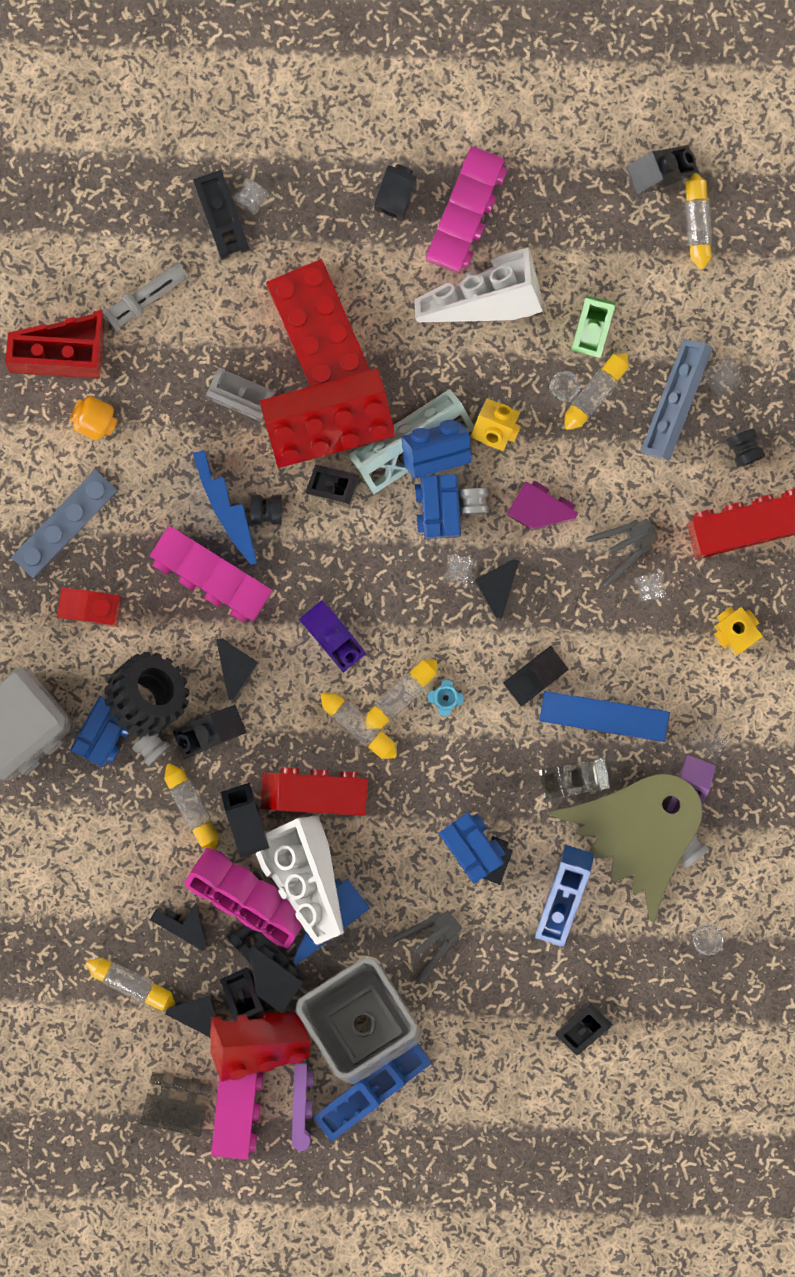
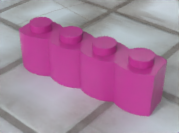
M474 146L470 147L426 255V262L456 274H460L462 268L468 270L474 252L469 251L473 240L479 242L485 228V224L481 223L485 212L491 213L497 198L492 195L496 184L502 186L508 171L507 168L503 167L505 163L504 158Z
M171 526L167 527L149 556L155 560L152 565L166 575L169 574L170 570L180 576L178 582L192 591L196 587L206 592L204 599L215 606L220 607L224 603L232 609L230 615L244 624L248 619L252 622L256 620L273 593V590Z
M206 848L184 883L191 892L201 898L210 900L221 911L236 916L244 925L263 933L270 941L280 947L289 949L303 927L296 917L295 909L287 899L281 897L275 885L258 880L245 867L232 864L220 851Z

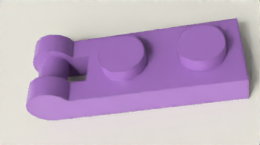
M308 1061L295 1064L292 1145L298 1151L306 1150L311 1142V1135L305 1130L306 1118L312 1119V1100H307V1088H313L314 1070L308 1069Z

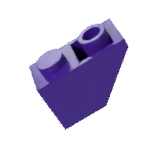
M323 600L299 619L343 673L367 654Z

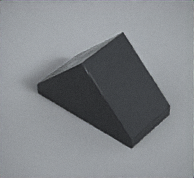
M315 465L305 493L350 508L360 478L359 475Z
M513 559L474 581L495 620H502L518 567V560Z
M217 639L216 642L228 700H236L260 663L224 639Z
M248 967L219 979L234 1021H237V1016L247 1015L248 1020H251L266 1013L267 1010L262 999L256 994L255 983Z
M211 994L169 1007L165 1013L167 1016L211 1038V1018L218 1017Z
M588 1000L555 1035L577 1056L609 1030L613 1024Z

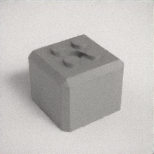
M24 667L18 668L0 683V780H15L19 775H28L40 764L37 760L44 754L51 755L63 745L61 739L72 731L73 719L34 673Z
M362 958L298 1000L296 1012L337 1078L351 1084H357L419 1044L423 1033L384 969L376 960L370 958ZM361 1016H368L372 1021V1027L366 1033H359L355 1028V1022Z

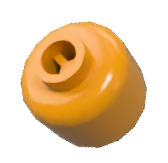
M87 396L84 400L79 399L70 416L74 431L95 441L103 438L105 434L110 436L117 423V419L113 417V406L93 396Z

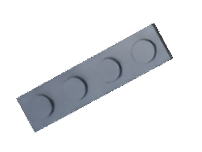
M683 339L640 452L670 461L713 349L711 346Z
M95 469L11 558L35 579L118 490Z

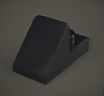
M549 646L505 680L503 684L522 707L566 673L569 668L554 649Z
M198 903L194 904L184 923L179 921L180 914L166 906L163 911L159 908L154 911L150 918L152 922L202 951L205 950L208 944Z

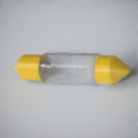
M694 173L685 182L688 247H690L691 260L698 268L704 269L712 258L710 203L707 196L706 180L699 174Z
M626 353L612 354L603 367L598 369L573 400L571 407L565 413L566 430L582 427L617 386V382L629 368L628 355Z
M422 659L409 673L406 672L367 713L365 728L367 730L381 729L402 712L437 675V661L435 659Z
M324 692L320 695L323 710L332 716V719L364 747H368L381 759L396 758V743L383 733L381 728L373 726L368 721L367 716L352 703L343 699L338 693Z
M170 763L167 764L164 780L187 826L193 831L202 848L216 850L220 836L193 783L188 779L182 768Z
M104 958L88 960L86 963L92 977L141 1003H146L160 1011L175 1006L171 991L116 962L112 963Z

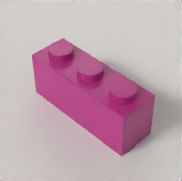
M257 1072L246 1075L239 1080L221 1082L219 1077L211 1156L248 1160L250 1152L256 1153L257 1134L252 1133L253 1121L259 1122L261 1103H255L256 1090L262 1091L264 1072Z

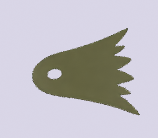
M657 774L641 779L617 792L591 802L548 813L558 819L584 824L576 832L577 835L598 836L589 852L594 854V858L615 856L611 868V879L613 882L634 874L632 883L633 895H637L645 888L647 910L650 921L654 924L667 885L681 857L699 829L702 820V804L698 793L686 780L670 774ZM668 796H674L680 801V809L674 814L667 813L663 809L662 802Z

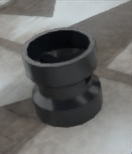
M755 428L726 439L729 448L735 452L734 461L737 468L766 457L763 448L757 444L758 436ZM751 446L754 447V448H751V449H749V450H746V451H744V452H742V453L739 452V451H742V450H744V449H747V448H749V447H751Z
M251 495V525H261L263 522H270L272 525H282V495H272L270 498H263L261 495ZM264 505H266V515H264Z

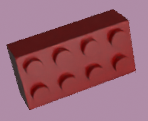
M322 258L266 282L267 289L309 387L370 370Z
M378 368L259 400L278 468L396 437Z
M795 488L786 490L785 493L781 494V498L774 499L773 494L755 498L754 501H751L752 505L744 507L742 501L726 505L721 513L714 514L713 509L695 513L692 516L693 520L687 524L695 560L794 536Z

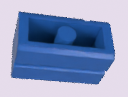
M446 420L441 422L440 426L430 429L417 428L411 434L401 437L404 466L414 479L472 463L471 451L469 449V434L459 421Z
M457 474L421 477V484H415L416 503L422 502L423 514L417 515L418 533H424V540L461 537Z
M99 696L70 750L101 767H105L107 763L112 765L117 758L120 748L116 747L121 736L127 738L130 733L126 732L127 727L124 725L120 728L116 724L118 721L116 717L111 718L108 713L111 708L105 705L104 700L106 698Z
M467 812L438 832V834L472 883L475 884L504 864L501 857L505 855V852L496 839L491 842L487 839L483 831L488 828L478 813L472 816Z

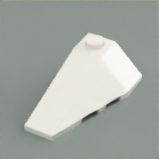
M529 248L500 255L490 260L493 267L477 274L475 269L465 273L467 277L460 284L454 286L451 283H445L416 298L415 319L417 323L515 320L543 312L541 291Z
M319 816L297 818L267 832L266 836L270 848L256 853L261 869L267 877H271L280 889L278 892L281 897L290 902L296 911L297 919L315 944H321L344 934L329 843Z

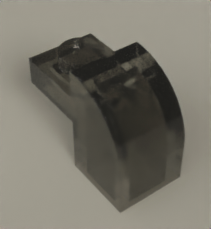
M604 758L539 769L544 800L610 788L608 770Z

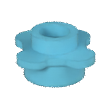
M443 680L441 686L435 691H430L427 696L428 701L438 707V712L442 716H448L452 708L464 702L463 694L457 693L450 680ZM444 695H448L449 699L447 701L443 700Z

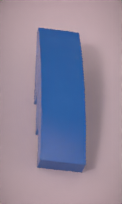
M205 450L193 453L202 485L215 514L232 542L252 567L257 566L258 563L243 504L231 506L224 477L212 479Z
M544 691L539 721L666 742L670 712Z
M417 1044L357 1084H353L314 1115L313 1118L332 1142L431 1065L432 1060L422 1047Z

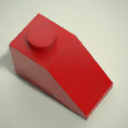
M62 588L57 618L118 627L122 597L96 591Z

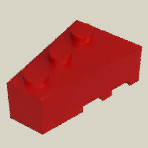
M103 310L94 311L93 314L83 317L66 318L65 321L50 325L42 324L9 332L5 358L9 373L100 379L105 332Z
M281 767V773L263 772L260 809L365 816L368 779L358 778V772L340 771L339 777L329 776V770L310 769V775H300L299 768Z
M296 1011L268 1013L263 1015V1019L248 1020L247 1015L237 1016V1021L222 1022L220 1017L211 1018L210 1053L221 1082L239 1080L249 1074L260 1071L268 1072L275 1067L286 1064H298L310 1058L311 1040L303 1021Z

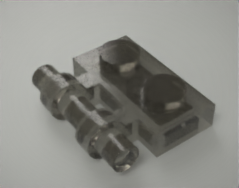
M165 1071L164 1074L152 1072L150 1084L161 1086L159 1095L147 1093L140 1124L201 1137L208 1106L196 1103L197 1096L210 1097L212 1085L201 1083V1079L192 1077L191 1080L175 1077L174 1073ZM171 1088L188 1092L187 1101L169 1097Z

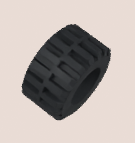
M143 652L141 655L136 654L123 663L108 678V685L104 689V694L108 695V697L104 701L105 705L111 708L108 712L111 718L116 717L118 720L116 724L120 728L124 725L127 727L126 732L133 734L137 731L138 736L145 737L148 733L149 736H154L165 730L184 713V709L189 703L186 699L190 695L189 689L185 688L188 682L186 677H181L180 672L182 670L179 666L175 668L172 665L173 661L167 657L164 660L162 659V654L155 653L152 656L150 652ZM138 684L145 686L151 691L156 705L149 703L143 698L138 689Z

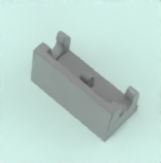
M220 368L215 373L206 397L213 402L263 423L264 417L259 400L275 396L276 391Z

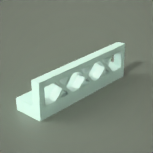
M449 389L393 425L396 437L363 445L348 454V456L362 475L371 492L375 494L408 473L404 463L396 462L399 454L403 452L402 436L411 434L417 428L430 429L440 426L441 422L453 420L459 415L464 421L463 426L468 433L473 430L474 425L462 403ZM379 467L386 468L384 476L373 482L369 474Z

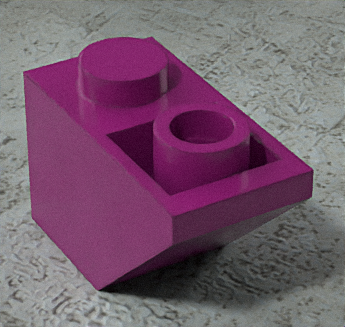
M526 481L507 512V516L534 531L574 521L578 512L574 510L576 505L561 496L557 500L548 495L549 489L539 482L533 481L530 484Z

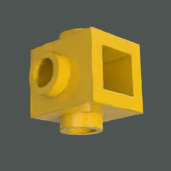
M486 398L470 438L504 452L508 440L514 443L521 428L520 425L516 424L520 412L508 405Z
M729 607L717 616L720 622L714 626L717 630L714 636L724 649L729 647L735 656L763 637L756 627L759 622L749 609L744 611L740 607L734 611L732 607ZM734 624L740 627L739 634L733 631Z

